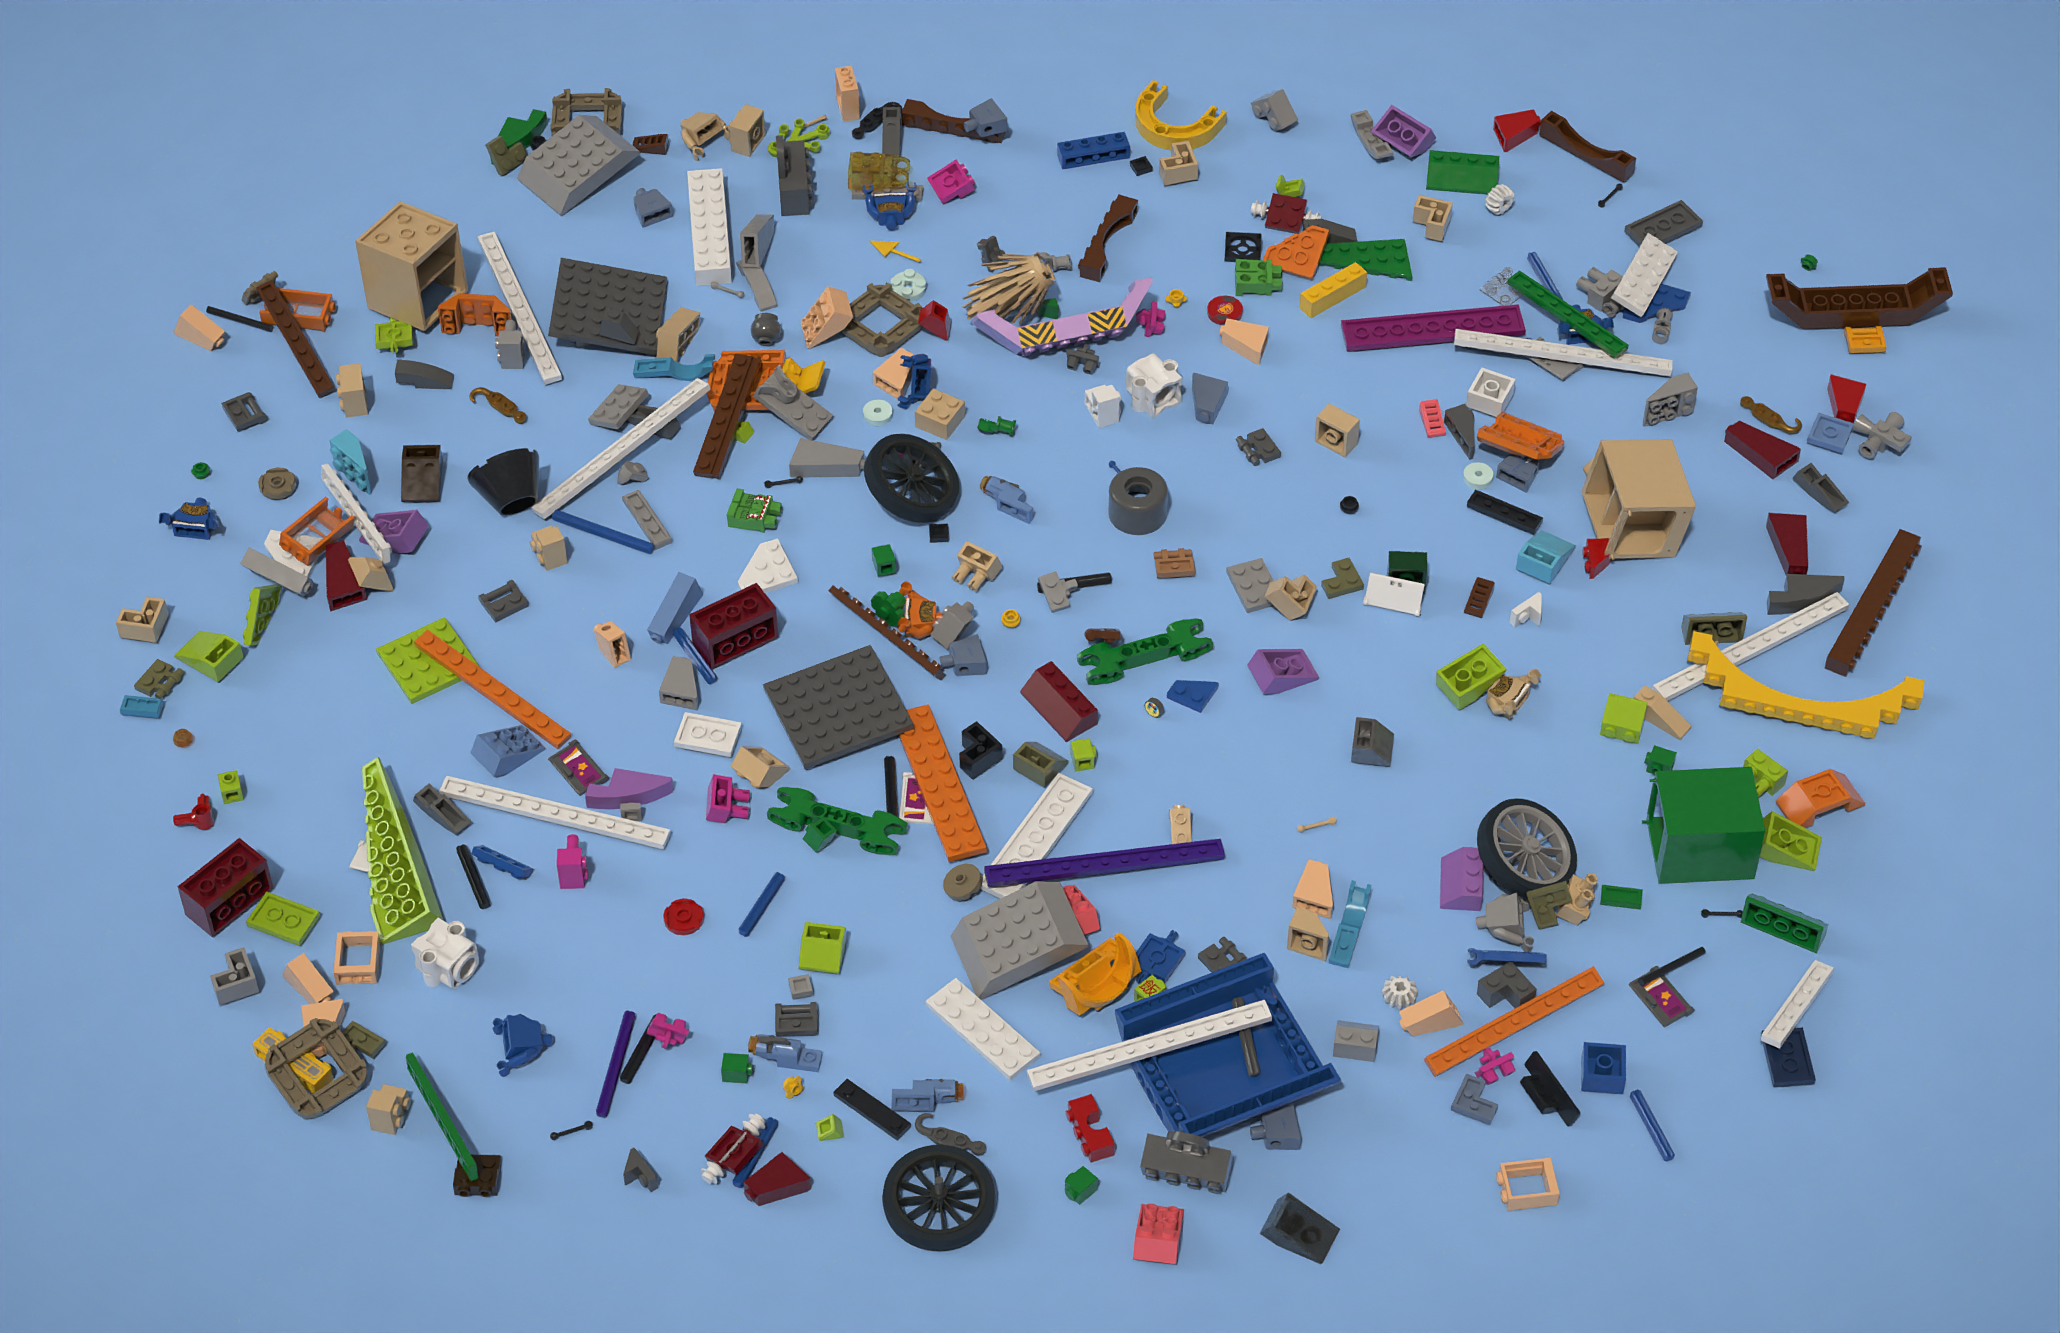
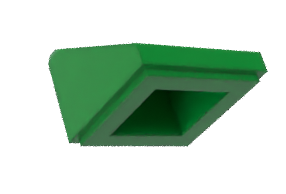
M1056 298L1044 299L1037 312L1038 315L1058 319L1059 306Z

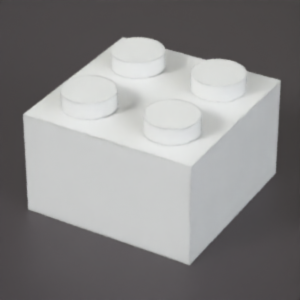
M1481 368L1468 390L1466 406L1497 417L1505 411L1514 395L1516 379Z

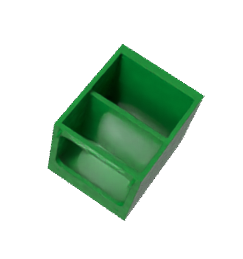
M1752 766L1655 771L1654 779H1650V782H1653L1647 818L1642 820V823H1647L1658 884L1755 879L1765 835V827ZM1657 794H1659L1663 817H1653Z

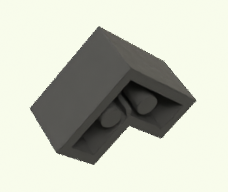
M1510 961L1478 981L1477 995L1489 1008L1506 999L1515 1009L1535 998L1537 989Z

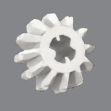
M1498 184L1488 193L1485 205L1494 214H1504L1512 206L1515 194L1508 186Z
M1401 975L1398 978L1391 976L1390 981H1385L1382 995L1385 1003H1390L1391 1008L1398 1006L1400 1010L1402 1006L1407 1008L1410 1004H1414L1417 988L1414 981H1409L1408 976L1406 978H1402Z

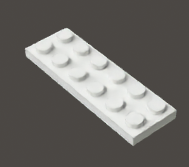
M1648 233L1611 298L1642 317L1678 252Z
M957 978L926 1000V1006L1009 1081L1040 1058V1052Z

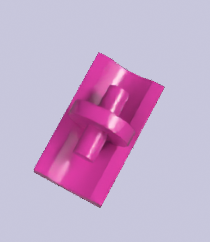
M1154 301L1151 303V309H1142L1136 313L1135 317L1137 322L1145 325L1144 336L1150 337L1152 333L1161 335L1164 330V323L1161 322L1164 319L1165 310L1158 309V303Z
M657 1013L648 1027L647 1034L655 1036V1040L662 1041L661 1047L665 1049L668 1043L682 1045L689 1029H686V1021L675 1019L673 1024L666 1023L667 1016L665 1014Z
M1484 1049V1056L1479 1058L1481 1064L1485 1062L1487 1064L1481 1066L1475 1072L1477 1078L1482 1077L1486 1084L1490 1085L1499 1079L1495 1069L1499 1068L1504 1077L1512 1074L1515 1071L1511 1061L1514 1055L1510 1052L1496 1059L1497 1056H1500L1498 1050Z

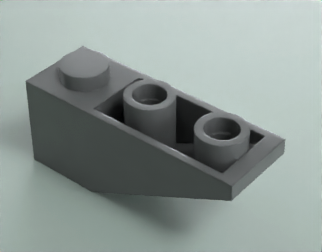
M883 107L882 158L900 159L901 108Z

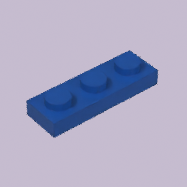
M484 845L473 847L471 854L478 857V861L491 863L495 869L500 871L506 870L514 878L522 879V877H528L532 874L533 868Z

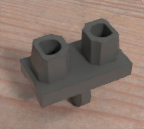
M991 236L989 239H982L977 243L978 249L983 252L982 264L1003 261L998 256H1003L1002 254H1005V251L999 249L995 236ZM987 266V269H988L989 272H993V271H994V270H991V269Z
M1085 343L1083 348L1077 347V350L1067 349L1068 369L1075 371L1078 364H1083V372L1092 375L1095 369L1100 367L1099 356L1095 355L1094 350H1090V344Z

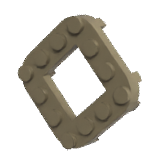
M605 88L604 93L571 94L570 89H564V93L553 97L552 122L550 125L551 136L570 123V112L575 110H604L603 122L621 135V96L613 93L610 88Z
M887 282L885 285L874 286L871 283L867 285L865 293L850 303L853 318L845 329L840 332L869 352L876 354L878 357H884L921 330L923 326L918 324V319L922 306L919 303L914 305L894 292L892 285ZM881 305L902 320L886 333L880 331L877 334L860 323L859 320Z
M315 1018L310 1020V1023L277 1045L273 1044L265 1057V1071L293 1112L305 1120L316 1118L326 1113L359 1091L366 1081L367 1070L365 1061L361 1060L340 1031L339 1025L335 1021L332 1022L327 1019ZM319 1043H322L344 1074L311 1095L308 1094L287 1064Z

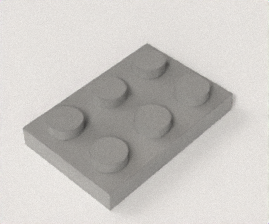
M618 384L588 418L590 425L619 429L649 393L645 388Z
M1262 558L1226 568V573L1246 613L1274 606L1264 597L1270 583L1274 580Z

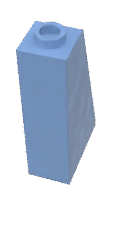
M678 572L647 629L654 642L668 644L673 638V630L681 627L703 596L696 578Z

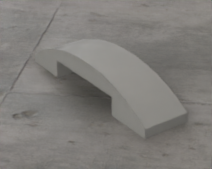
M1368 111L1352 113L1351 119L1354 128L1367 152L1375 159L1392 156L1393 151L1388 143L1383 142L1382 139L1371 133L1374 126L1373 119Z
M742 260L736 262L741 275L745 276L754 294V300L760 312L777 307L774 294L761 266L760 268L742 267Z

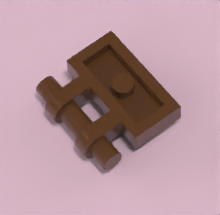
M1089 628L1085 631L1084 635L1088 641L1103 638L1104 642H1116V639H1120L1121 631L1113 628Z

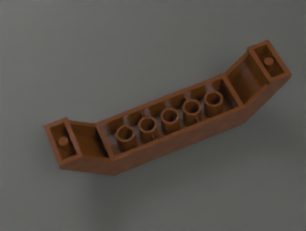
M1946 267L1928 268L1927 272L1907 284L1799 288L1785 278V273L1766 274L1772 304L1802 329L1910 325L1953 295Z

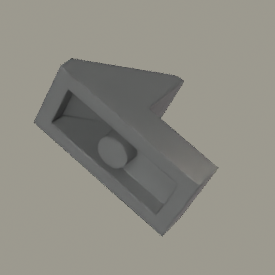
M635 1148L630 1149L623 1174L625 1185L638 1179L643 1187L646 1186L650 1192L658 1189L655 1174Z

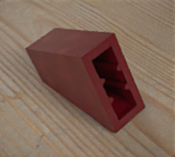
M783 1152L779 1153L744 1181L745 1197L750 1202L754 1201L758 1206L811 1190L810 1177Z

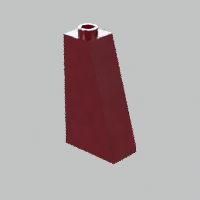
M1742 421L1729 425L1725 431L1724 442L1772 479L1799 461L1801 452L1799 447Z
M1768 513L1766 529L1785 575H1807V516Z
M344 540L326 545V587L330 612L367 600L365 588L359 586L348 561L351 555Z

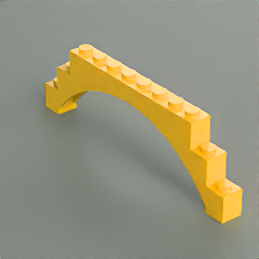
M1693 631L1687 661L1706 665L1703 683L1722 687L1719 706L1729 709L1742 710L1748 713L1765 715L1766 717L1784 719L1785 721L1798 722L1804 725H1812L1827 730L1830 729L1845 734H1854L1874 739L1879 721L1896 724L1901 712V706L1918 710L1923 697L1925 680L1905 676L1904 681L1894 688L1869 698L1843 702H1822L1802 699L1771 689L1742 672L1720 651L1712 640L1713 635Z

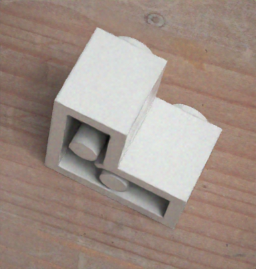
M1102 385L1085 390L1084 403L1098 428L1119 422L1121 395L1119 391L1115 390L1113 385Z

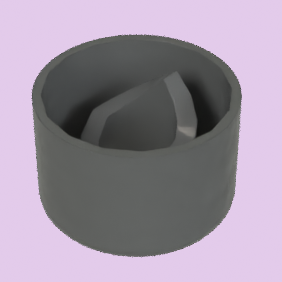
M1133 467L1119 472L1112 479L1109 486L1108 515L1111 523L1118 530L1131 535H1145L1158 530L1165 523L1168 507V487L1160 474L1148 468ZM1143 493L1148 495L1144 497H1133L1129 494Z

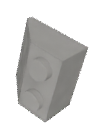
M1338 1020L1333 1057L1374 1062L1379 1026Z

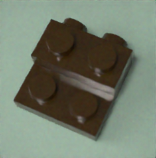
M471 1155L476 1163L478 1179L473 1181L469 1180L462 1165L457 1160V1168H455L453 1180L455 1195L462 1197L469 1195L482 1197L497 1196L501 1155Z

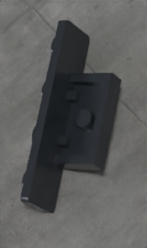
M1533 1051L1524 1064L1531 1076H1524L1520 1081L1521 1085L1541 1113L1558 1112L1565 1124L1572 1126L1580 1115L1579 1109L1538 1051Z

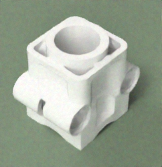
M1153 353L1135 361L1127 368L1126 390L1132 395V409L1134 411H1145L1151 418L1160 415L1164 409L1175 407L1182 402V377L1178 374V363L1170 359L1163 362Z
M437 918L431 924L429 931L423 936L418 937L411 944L415 955V967L423 973L424 982L430 987L438 986L442 982L454 990L461 983L467 981L479 965L476 943L467 938L465 926L460 921H453L448 924Z

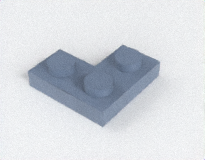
M1466 1074L1451 1105V1111L1490 1125L1498 1109V1104L1480 1098L1486 1084L1485 1080Z

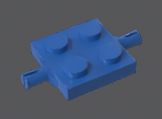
M1171 930L1167 938L1157 937L1149 933L1136 952L1141 968V974L1136 979L1138 984H1141L1151 975L1166 983L1185 956V950L1173 943L1178 937L1176 931Z

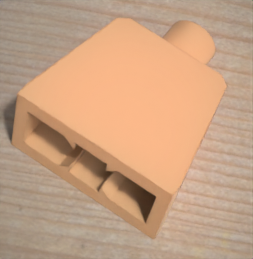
M612 621L598 624L594 627L598 648L614 668L631 660L626 635L623 630Z

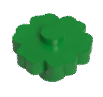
M878 591L871 599V606L876 610V615L891 627H897L898 621L905 617L902 609L906 599L900 592L888 595L884 591Z

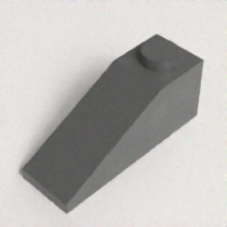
M1321 218L1303 220V231L1312 225L1330 230L1326 244L1358 242L1354 228Z
M1466 404L1445 410V425L1468 459H1473L1474 414L1472 410H1469Z

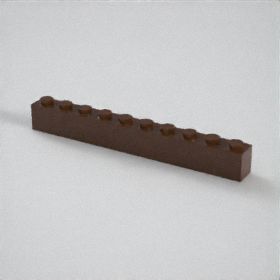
M1899 529L1829 652L1824 669L1844 677L1848 675L1849 671L1855 669L1857 657L1861 658L1864 652V644H1869L1872 637L1871 632L1877 630L1878 620L1883 619L1886 613L1885 607L1891 605L1894 597L1892 596L1893 593L1897 594L1901 583L1899 582L1905 580L1908 573L1907 568L1911 569L1915 561L1914 556H1918L1921 551L1922 545H1919L1920 536Z

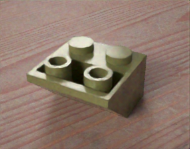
M1024 742L1013 754V769L1044 788L1068 764L1067 759L1038 742Z

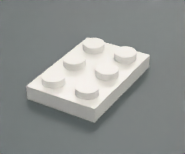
M685 712L674 740V747L731 757L742 728V723Z

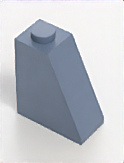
M1193 373L1192 392L1196 420L1214 424L1228 395V382Z

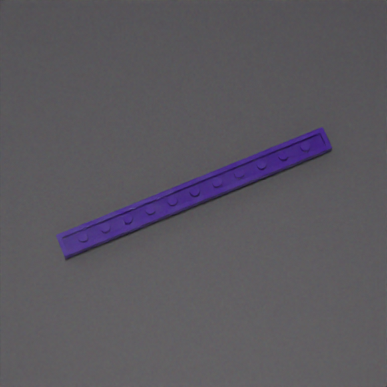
M1220 838L984 866L987 887L1223 860L1225 853Z

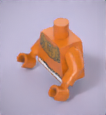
M904 581L899 592L903 596L908 595V597H906L905 617L898 621L897 624L900 625L898 629L901 633L905 632V638L915 637L922 639L932 633L934 630L933 624L939 618H942L943 615L941 614L942 612L936 611L935 601L922 597L912 590L911 583Z

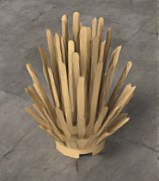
M1039 252L1033 255L1002 254L1003 256H998V258L1008 259V261L981 264L982 266H988L991 270L1014 268L1004 270L1001 273L968 285L970 287L974 285L982 286L969 291L968 296L962 298L964 300L968 298L972 300L962 306V308L968 307L966 309L968 311L967 319L970 320L977 313H982L985 310H995V314L998 313L999 317L1005 319L1014 310L1017 311L1026 301L1027 303L1014 317L1012 323H1015L1024 312L1019 321V325H1021L1033 306L1031 315L1035 311L1037 313L1049 287L1056 283L1053 281L1055 276L1050 266L1041 260L1043 256Z

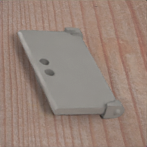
M1542 337L1536 339L1537 341H1544ZM1524 355L1537 363L1544 371L1551 372L1562 380L1583 368L1582 363H1569L1567 361L1550 360L1541 357L1534 358Z

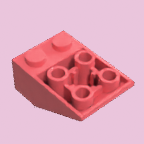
M1075 885L1064 886L1063 890L1083 934L1100 930L1096 908Z
M1141 1204L1135 1233L1133 1259L1176 1264L1184 1209L1175 1206L1163 1207L1155 1204Z

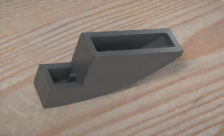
M1787 574L1784 585L1785 591H1769L1767 615L1796 613L1836 592L1840 593L1845 578L1844 576Z

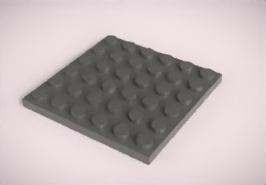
M561 258L548 336L656 355L658 344L656 333L661 325L667 277ZM606 308L624 312L638 328L639 333L635 344L599 335Z
M871 645L763 684L764 691L804 769L914 729L912 720Z

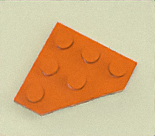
M1312 225L1306 228L1305 231L1299 234L1296 233L1275 246L1268 247L1263 261L1272 260V265L1281 266V272L1313 281L1330 230Z

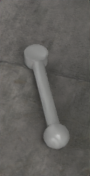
M717 282L711 283L712 289H720L735 294L739 298L744 297V292L742 291L737 292L720 286Z

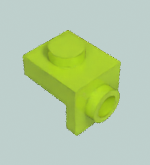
M1279 175L1276 190L1280 195L1298 197L1303 193L1305 182L1302 178L1286 182L1284 176Z

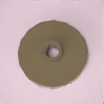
M276 467L267 470L266 474L261 475L258 485L260 492L269 499H282L291 495L295 490L296 479L294 474L289 472L288 469Z
M961 864L952 868L946 874L943 880V888L952 900H966L971 897V894H976L980 889L983 877L979 869L973 864Z

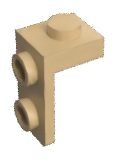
M1173 805V808L1169 809L1171 844L1192 842L1190 808H1185V805Z

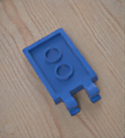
M1469 948L1468 952L1475 953L1476 957L1473 960H1467V962L1471 965H1476L1481 960L1546 963L1547 954Z

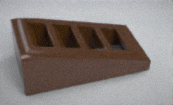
M668 134L634 137L633 146L640 153L666 155L669 144Z
M1480 577L1476 578L1464 609L1465 614L1479 618L1483 617L1494 592L1495 583L1493 581ZM1471 605L1480 607L1481 609L1471 607Z

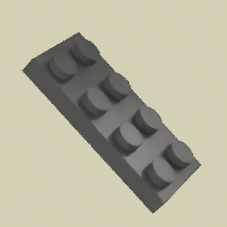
M1680 200L1626 225L1624 231L1639 246L1648 233L1663 243H1667L1701 227L1703 220Z

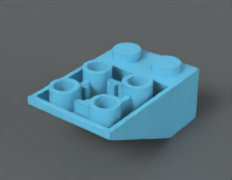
M346 429L329 440L330 452L333 456V466L336 470L342 471L348 480L355 482L360 490H364L370 495V483L359 438Z
M1541 531L1528 540L1518 553L1516 569L1550 584L1576 545Z

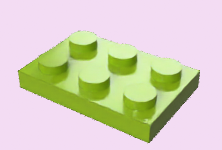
M266 891L247 919L246 924L247 927L301 946L319 919L320 912Z

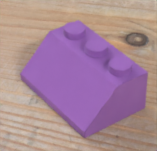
M1393 105L1389 107L1371 130L1372 134L1411 158L1426 152L1436 139L1431 128Z
M1461 847L1441 857L1440 909L1481 911L1483 862L1478 848Z

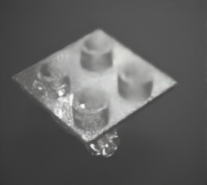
M1505 267L1501 273H1497L1496 276L1492 277V280L1485 282V285L1479 289L1502 306L1511 305L1523 296V294L1507 284L1508 278L1513 273L1510 267Z

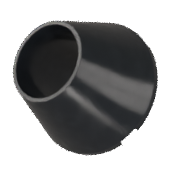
M528 448L506 451L487 459V464L480 468L477 465L467 476L469 484L500 515L517 514L529 509L538 501L539 454L536 450L529 452Z

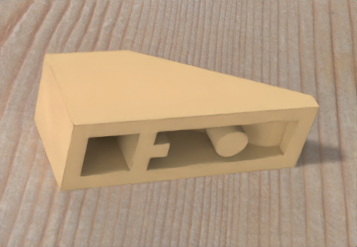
M1646 685L1634 696V699L1648 702L1645 720L1675 738L1681 740L1691 729L1692 726L1661 694Z

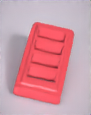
M1438 400L1421 401L1419 412L1427 437L1446 435Z

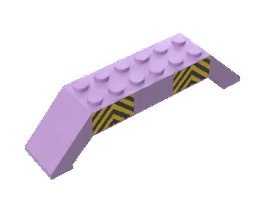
M1150 277L1134 281L1128 287L1129 293L1121 305L1117 307L1021 327L1012 325L996 315L995 310L977 313L972 319V323L1016 355L1022 354V356L1031 355L1037 350L1040 353L1050 351V348L1056 346L1057 349L1068 347L1067 345L1071 343L1081 345L1090 339L1092 342L1102 340V337L1105 336L1114 338L1120 336L1119 334L1123 333V330L1128 326L1153 280Z

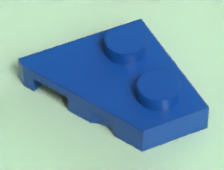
M1176 680L1167 692V698L1201 713L1217 691L1219 683Z

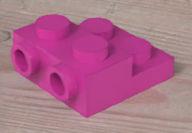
M957 159L927 177L943 204L957 195L960 199L975 190L973 185L976 184L971 175H966L968 170L965 165H960Z

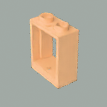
M852 66L835 68L836 100L842 121L859 120V92Z
M378 931L337 932L333 972L336 985L377 984L381 946ZM372 946L370 965L342 966L343 947Z
M1551 1158L1500 1163L1499 1172H1496L1497 1184L1502 1187L1500 1191L1501 1201L1506 1204L1507 1211L1558 1205L1560 1193ZM1542 1175L1546 1193L1512 1196L1508 1178Z

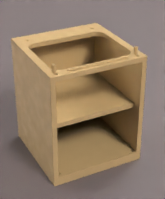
M400 201L355 241L368 309L426 331L439 318V313L437 309L425 320L420 293L424 288L434 281L456 291L450 298L459 293L466 294L468 292L457 223Z
M1601 440L1581 492L1597 539L1610 538L1604 552L1605 555L1610 554L1609 559L1612 560L1617 558L1675 557L1696 505L1673 440Z

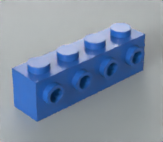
M1124 131L1057 143V156L1063 170L1130 158V144Z

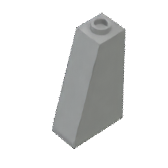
M756 214L740 232L742 267L760 268L775 232L774 215Z
M800 438L789 463L790 477H859L861 471L864 470L866 461L864 459V451Z
M250 547L240 563L250 571L303 597L312 589V579Z

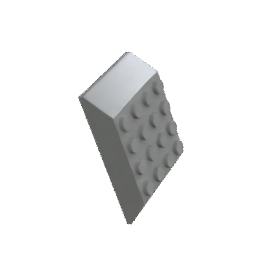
M579 115L526 156L517 179L557 214L563 216L636 158L640 151L597 116Z
M1035 881L962 917L951 934V939L973 990L981 1000L1089 947L1060 882Z

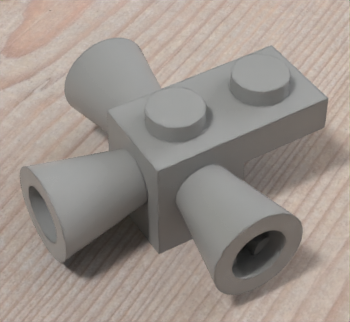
M1890 412L1885 422L1879 420L1874 424L1861 414L1854 423L1853 430L1867 434L1869 438L1859 445L1860 453L1864 457L1872 459L1877 451L1883 454L1889 446L1902 452L1912 439L1910 435L1899 430L1905 423L1903 417L1897 412Z

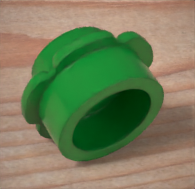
M1807 254L1804 258H1801L1802 267L1808 271L1811 269L1815 270L1818 260L1814 256Z
M202 462L196 463L191 470L194 477L200 480L207 478L210 472L208 464Z

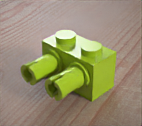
M1757 748L1745 759L1743 767L1752 766L1758 798L1765 791L1773 796L1785 786L1788 770Z

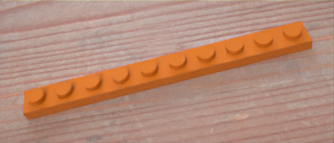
M428 629L414 641V645L556 749L561 748L571 738L569 731Z
M1592 966L1424 1058V1061L1434 1077L1482 1052L1484 1049L1497 1044L1604 985V981L1595 967Z

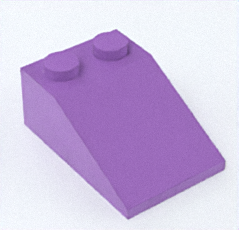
M418 510L378 513L371 520V522H374L377 531L382 533L385 542L390 544L392 552L410 553L415 550L417 543L429 527ZM361 535L359 538L360 543L369 545L363 535Z
M1258 649L1247 664L1263 694H1279L1319 679L1317 672L1303 649Z

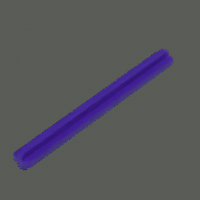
M625 1011L596 1109L598 1117L605 1118L608 1115L635 1020V1013L633 1011Z

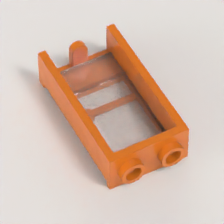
M277 288L300 328L322 330V332H325L327 325L331 323V314L336 309V303L333 302L332 294ZM264 304L265 310H260L259 312L261 322L276 325Z
M326 496L280 533L279 545L281 548L288 551L298 561L303 562L307 566L326 550V545L336 542L345 533L353 529L354 516L351 515L346 520H343L341 508L337 507L334 512L327 508L329 498Z

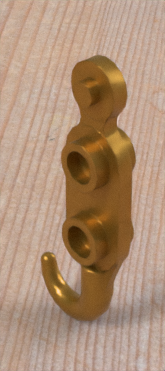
M484 387L475 388L471 391L469 398L473 403L475 402L474 396L476 394H483L490 406L507 417L512 416L517 423L526 421V414L522 411H517L516 404L503 394L490 391Z
M1744 396L1740 400L1742 407L1751 409L1754 417L1771 428H1778L1791 434L1797 433L1802 428V423L1798 418L1795 419L1797 426L1790 427L1778 413L1763 403H1754L1753 399L1749 396Z

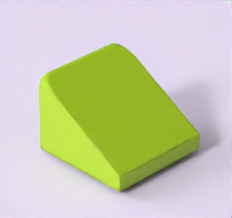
M740 422L735 440L746 443L753 435L754 430L749 422Z
M834 1114L816 1122L819 1141L844 1137L842 1121Z

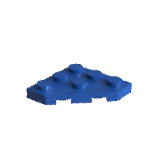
M1660 284L1642 317L1625 308L1623 318L1642 323L1647 318L1653 316L1657 318V311L1661 308H1668L1671 311L1676 309L1678 311L1684 310L1690 299L1691 292Z

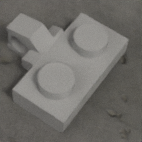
M1056 571L1038 577L1051 613L1070 607L1067 596H1070L1071 591L1077 590L1078 584L1075 579L1066 582L1064 579L1060 580Z

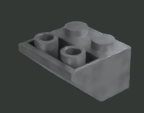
M1356 717L1351 762L1390 767L1394 733L1376 719Z

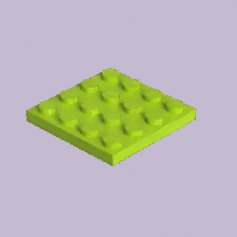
M445 617L376 648L378 656L411 704L462 681L414 645V641L427 629L479 666Z

